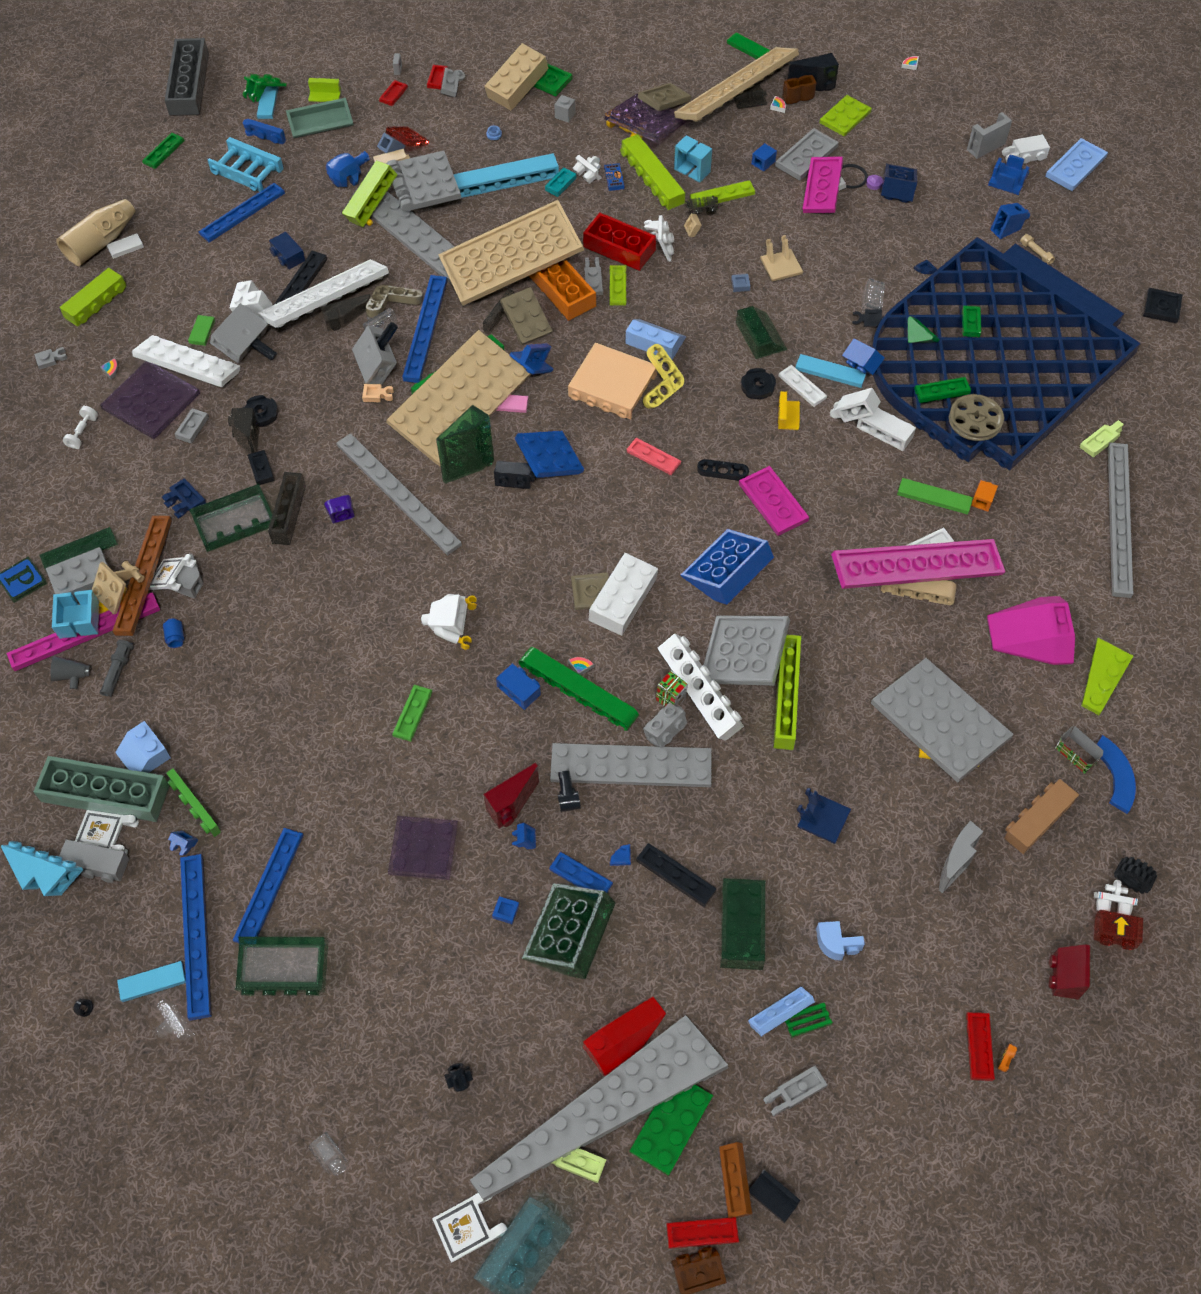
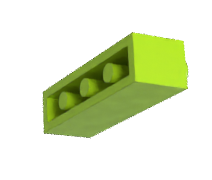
M376 160L342 214L350 222L364 227L398 174L390 165Z
M107 268L59 307L63 317L77 327L85 323L94 313L99 312L101 307L106 303H110L118 293L124 291L126 288L124 279L112 269Z

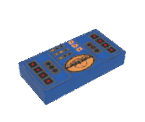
M620 163L604 165L609 191L624 189Z

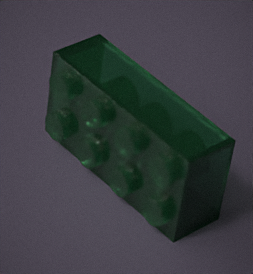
M723 878L720 968L763 970L765 964L766 880Z

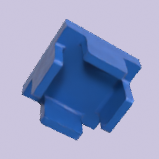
M1011 154L1008 157L1007 163H1002V158H999L988 186L1019 195L1029 174L1030 167L1026 166L1025 169H1022L1024 158Z

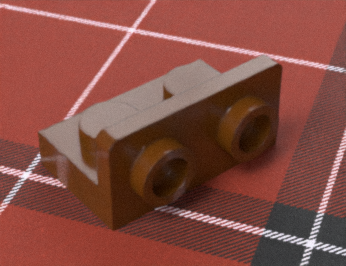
M704 1247L696 1254H681L676 1257V1260L671 1261L680 1294H692L727 1283L721 1258L716 1248Z

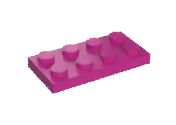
M811 157L803 213H835L843 157Z
M770 466L739 480L740 487L777 536L809 521L807 513Z

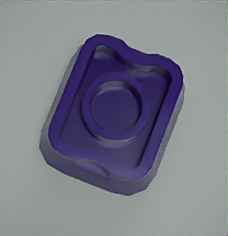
M340 496L324 503L333 524L354 518L351 496Z

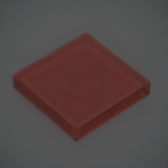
M408 126L386 128L387 134L407 147L427 146L429 143L428 139Z

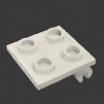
M662 215L659 216V221H645L644 228L646 230H654L651 234L656 236V241L660 243L667 260L671 261L674 254L672 246L674 236L673 233L669 232L668 222L664 221Z

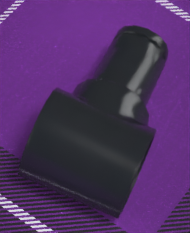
M570 771L558 772L561 788L558 794L560 812L581 809L579 794L572 786Z

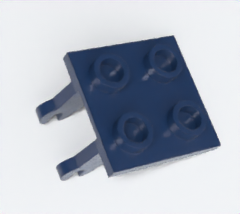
M807 788L805 794L808 796L809 803L806 810L802 808L803 805L798 806L797 811L800 813L801 820L797 827L835 844L851 809L819 795L817 791L812 793L811 788Z

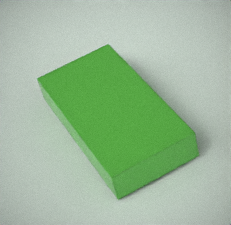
M197 316L188 339L189 344L206 346L215 323L214 317Z

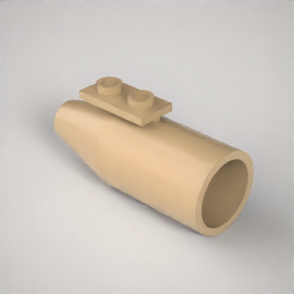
M124 199L93 211L56 239L59 249L69 261L77 266L82 265L118 237L135 214V208L128 200Z

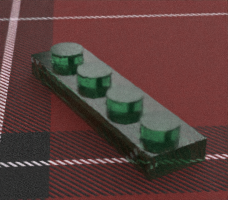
M108 527L42 553L39 556L46 570L50 566L99 547L101 550H105L118 543L111 528Z

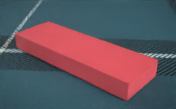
M635 438L627 448V453L669 475H672L681 464V460L638 438Z

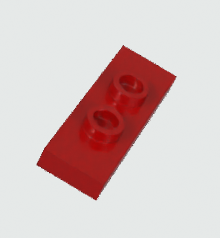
M967 1012L971 1080L994 1081L990 1013Z
M736 1217L666 1223L669 1249L739 1243Z

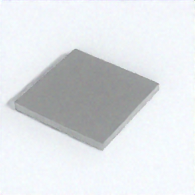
M716 616L704 661V666L711 673L709 675L710 678L718 684L774 686L790 623L789 617Z

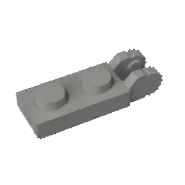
M586 257L584 268L585 281L596 292V295H603L599 257H595L594 260L596 267H589L590 260L589 257Z
M813 1066L779 1086L776 1091L766 1096L763 1100L768 1104L779 1096L783 1098L785 1102L776 1106L771 1111L772 1115L776 1116L787 1108L794 1107L826 1088L827 1083L817 1067Z

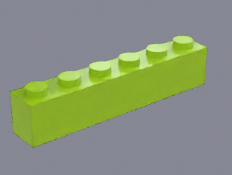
M636 134L622 140V148H620L622 156H626L631 167L634 166L637 175L644 179L645 185L651 188L653 195L659 198L661 205L670 210L685 204L684 190L642 138Z
M786 635L778 669L773 746L776 749L793 750L796 740L801 636Z

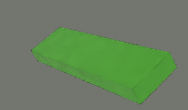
M902 478L897 493L899 496L967 515L973 499L970 496Z

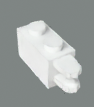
M1043 135L1013 140L1012 146L1003 148L1002 155L1006 156V162L1010 154L1024 158V163L1035 160L1041 161L1047 158L1050 146Z
M873 388L844 395L840 401L835 402L834 408L830 411V416L842 418L844 422L874 415L881 401Z

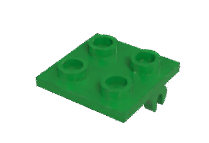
M250 74V76H244L247 84L246 89L243 91V97L247 99L248 94L252 102H255V97L256 102H259L266 86H286L287 83L270 74H264V76Z

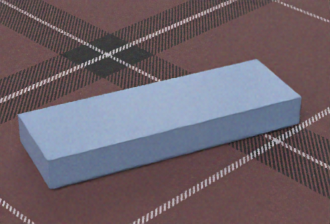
M799 987L749 1019L748 1022L760 1036H763L814 1003V998L803 987Z

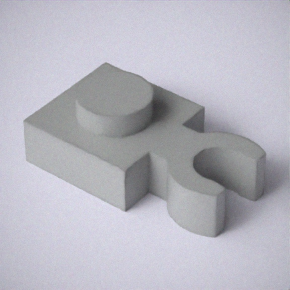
M64 347L56 349L55 352L49 349L34 354L39 369L56 365V360H66V354L60 355L65 353Z

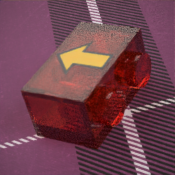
M1099 910L1095 915L1094 940L1100 941V944L1106 946L1117 944L1126 950L1137 949L1143 940V918Z

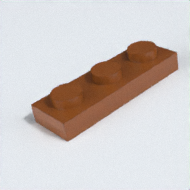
M735 1142L721 1146L719 1151L728 1218L752 1215L743 1144Z

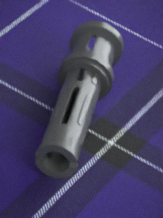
M117 640L116 651L111 655V666L99 692L101 695L112 697L121 670L128 663V655L134 648L132 643L125 640Z

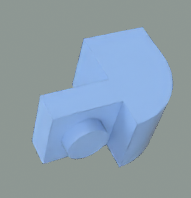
M840 921L821 922L817 925L816 932L819 947L831 959L842 960L844 952L848 955L858 954L865 945L863 936L842 938Z

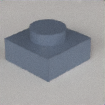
M748 274L732 275L733 292L750 291Z

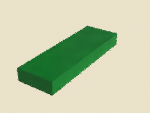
M737 32L727 39V44L755 59L771 51Z
M171 133L142 160L143 164L156 169L185 141L184 138Z
M966 377L916 385L914 389L919 403L971 393Z

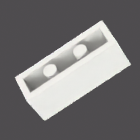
M878 407L874 415L859 418L857 428L901 451H904L912 440L916 429L910 423H906Z

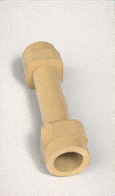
M1025 234L1021 238L1020 242L1025 247L1029 246L1042 257V261L1048 265L1054 262L1055 257L1050 252L1046 253L1033 241L1034 238L1031 235Z

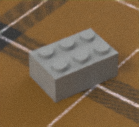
M100 547L46 568L55 594L71 592L78 602L74 595L75 592L92 590L100 562H104L109 567Z

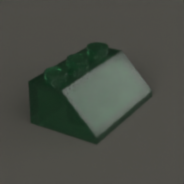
M754 306L737 310L736 324L755 359L787 350L766 312Z

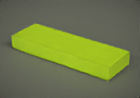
M610 265V305H626V265Z

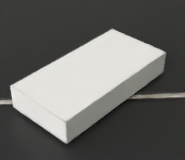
M138 234L107 244L113 259L144 247Z

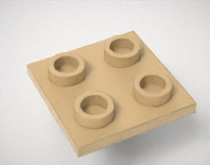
M786 235L781 237L782 252L773 254L772 242L770 243V239L766 240L767 255L760 256V259L772 282L803 274V270L793 251L788 248Z

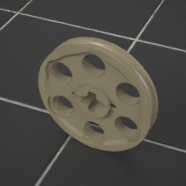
M970 394L958 398L953 403L949 413V422L953 430L960 436L973 441H985L995 437L1000 432L1004 422V414L1001 407L994 400L983 395ZM974 402H980L983 406H976ZM958 406H964L966 410H960ZM993 411L997 415L991 416L988 412ZM961 419L964 421V423L959 424L955 420ZM993 425L995 429L990 430L986 426ZM970 429H976L979 433L974 434L970 432Z

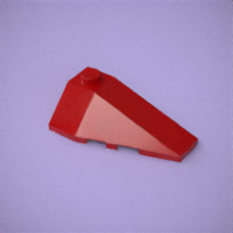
M651 997L584 1040L583 1048L605 1077L643 1048L665 1017L666 1012L656 999Z

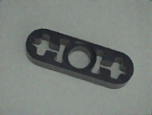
M703 459L698 462L697 466L698 473L705 477L739 481L749 476V468L745 464ZM720 468H726L728 472L720 473L718 470Z

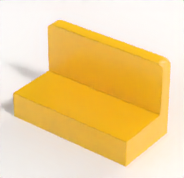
M780 391L778 429L799 430L800 402L787 401V392Z

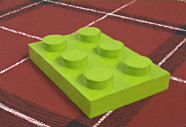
M846 95L820 118L819 123L845 136L871 112L872 108Z

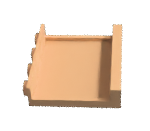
M595 343L568 385V396L575 401L586 402L591 407L596 406L602 408L605 412L615 413L621 418L631 419L632 411L651 379L655 380L657 369L648 361Z

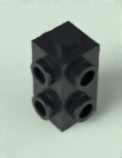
M497 461L494 469L495 486L530 489L532 482L536 480V476L529 463Z

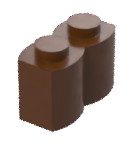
M805 75L800 78H791L784 81L782 97L786 104L797 103L800 100L807 101L815 97L817 82L813 75Z

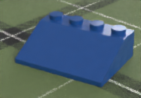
M727 529L681 574V577L714 601L727 605L774 556L767 540Z

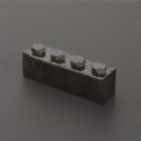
M284 472L268 529L272 544H291L306 488L302 473Z

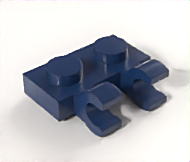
M185 478L169 487L171 492L162 496V499L165 501L164 505L167 508L175 504L177 500L181 502L172 507L175 511L174 515L178 519L185 515L188 510L190 513H193L206 505L205 499Z

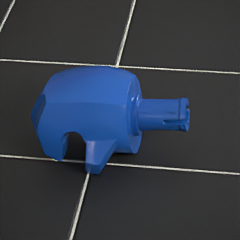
M364 151L355 158L349 153L335 156L326 164L330 180L337 187H347V176H349L350 183L353 186L357 185L359 175H361L360 166L370 160L369 155Z

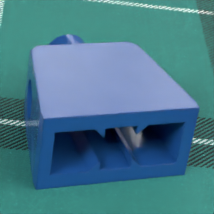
M1019 203L1001 205L990 230L999 239H1002L1021 230L1025 220L1029 219L1030 212Z

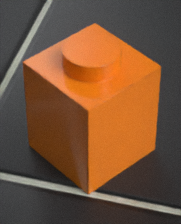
M980 480L971 506L989 511L998 486Z

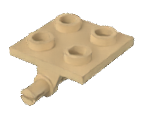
M128 561L122 563V567L125 570L113 572L104 562H100L92 587V591L97 599L113 614L118 612L126 586L124 581L132 577L139 583L144 580V576L139 573V569L136 566H132Z

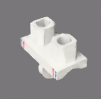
M580 155L576 157L577 163L573 167L575 173L580 176L584 171H587L583 178L589 184L595 179H602L598 174V169L601 165L599 164L600 159L597 156L588 157L587 161Z
M1115 880L1113 885L1106 884L1105 890L1112 891V894L1094 892L1098 911L1110 912L1111 902L1118 903L1117 914L1130 916L1133 905H1137L1138 899L1120 896V893H1128V888L1121 887L1120 880Z

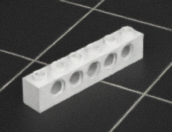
M674 633L658 647V650L673 672L688 682L687 693L716 736L722 740L729 739L744 727L740 721L742 719L737 711L732 710L730 700L719 691L721 687L715 680L710 678L709 675L711 673L708 668L701 665L699 662L700 657L694 650L690 649L688 639L685 636L681 637ZM683 652V657L679 659L680 654ZM693 667V672L689 674L690 669ZM704 682L703 687L700 689V684ZM714 696V701L710 704V699ZM724 711V717L720 720V714Z

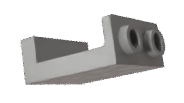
M1001 112L998 115L997 123L985 129L978 124L974 125L967 151L978 159L1005 145L1012 120Z

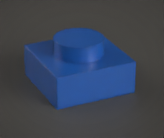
M499 896L492 914L493 919L513 924L519 908V902Z

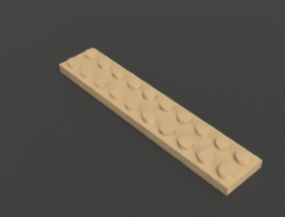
M775 47L675 111V118L693 120L694 122L702 120V117L711 114L714 109L722 107L725 102L731 101L734 96L742 94L747 88L753 87L754 83L762 81L765 76L773 74L776 69L782 68L785 63L793 61V58L799 55L798 49Z

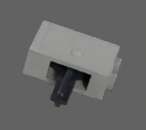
M241 303L211 335L210 344L237 363L244 358L252 347L269 360H273L277 355L274 350L259 340L266 333L268 323L262 317L253 313L249 307Z
M390 322L384 331L383 328L368 325L352 348L366 384L382 385L397 363L388 343L398 329L394 322Z

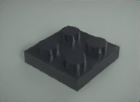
M1149 288L1143 316L1178 323L1183 294Z

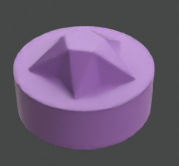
M871 175L867 178L866 185L869 189L878 190L882 187L883 179L878 175Z

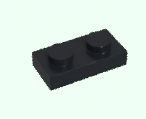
M265 450L247 455L257 486L275 481Z

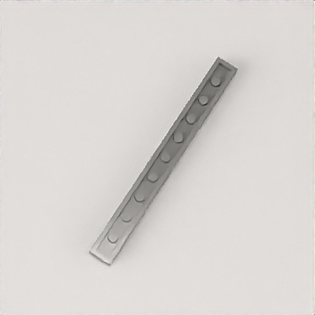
M351 433L337 442V446L447 556L462 546L461 541Z
M1109 443L1108 474L1112 596L1131 598L1133 596L1128 444Z

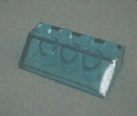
M529 1197L478 1270L474 1279L492 1294H530L573 1230L546 1205Z

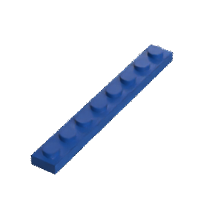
M430 276L402 376L405 382L418 383L421 381L446 289L447 277Z
M201 854L180 858L187 1017L189 1021L211 1017L204 868Z

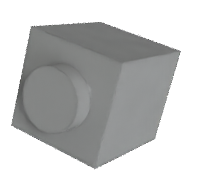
M561 95L554 104L555 118L569 123L576 113L575 99Z

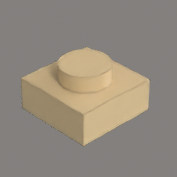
M692 213L684 224L689 237H695L702 226L697 214Z

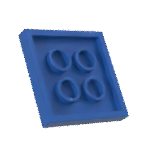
M563 431L517 433L515 440L536 478L583 473L584 468Z

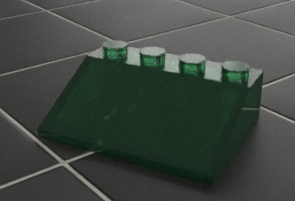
M474 405L468 408L436 438L442 479L445 484L479 472L486 466H491L494 462L490 417Z
M553 883L522 959L570 977L586 979L616 902L603 890Z

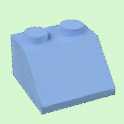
M145 721L126 733L115 752L128 770L145 773L151 772L171 758Z

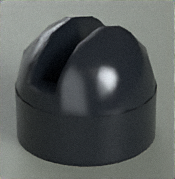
M78 999L75 1001L73 1010L78 1016L87 1017L93 1010V1003L89 999ZM81 1005L86 1006V1008H88L86 1012L85 1010L80 1009Z

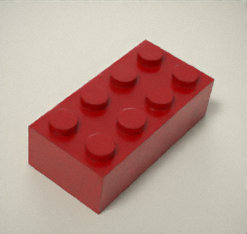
M599 212L583 232V247L640 271L656 251V236Z

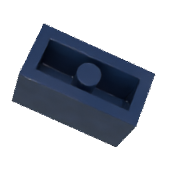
M286 231L269 240L271 246L269 250L274 257H278L282 266H286L290 270L305 261L303 250Z

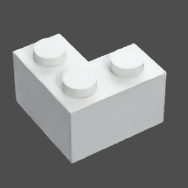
M252 280L237 283L229 308L233 312L241 303L259 316L258 312L271 307L272 303L262 290L259 291Z

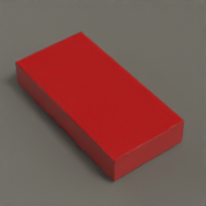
M432 66L427 88L441 89L444 71L448 66Z
M394 80L379 98V102L393 106L406 91L408 85Z

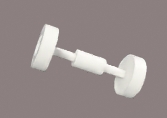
M82 406L79 413L84 419L79 422L74 435H65L63 443L66 446L79 449L82 445L81 440L77 437L81 435L86 427L87 419L95 421L98 417V413L91 407Z

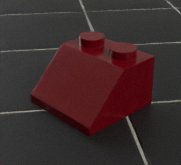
M1090 945L1058 948L1050 956L1049 966L1053 968V975H1050L1049 988L1052 989V996L1079 1000L1090 987Z

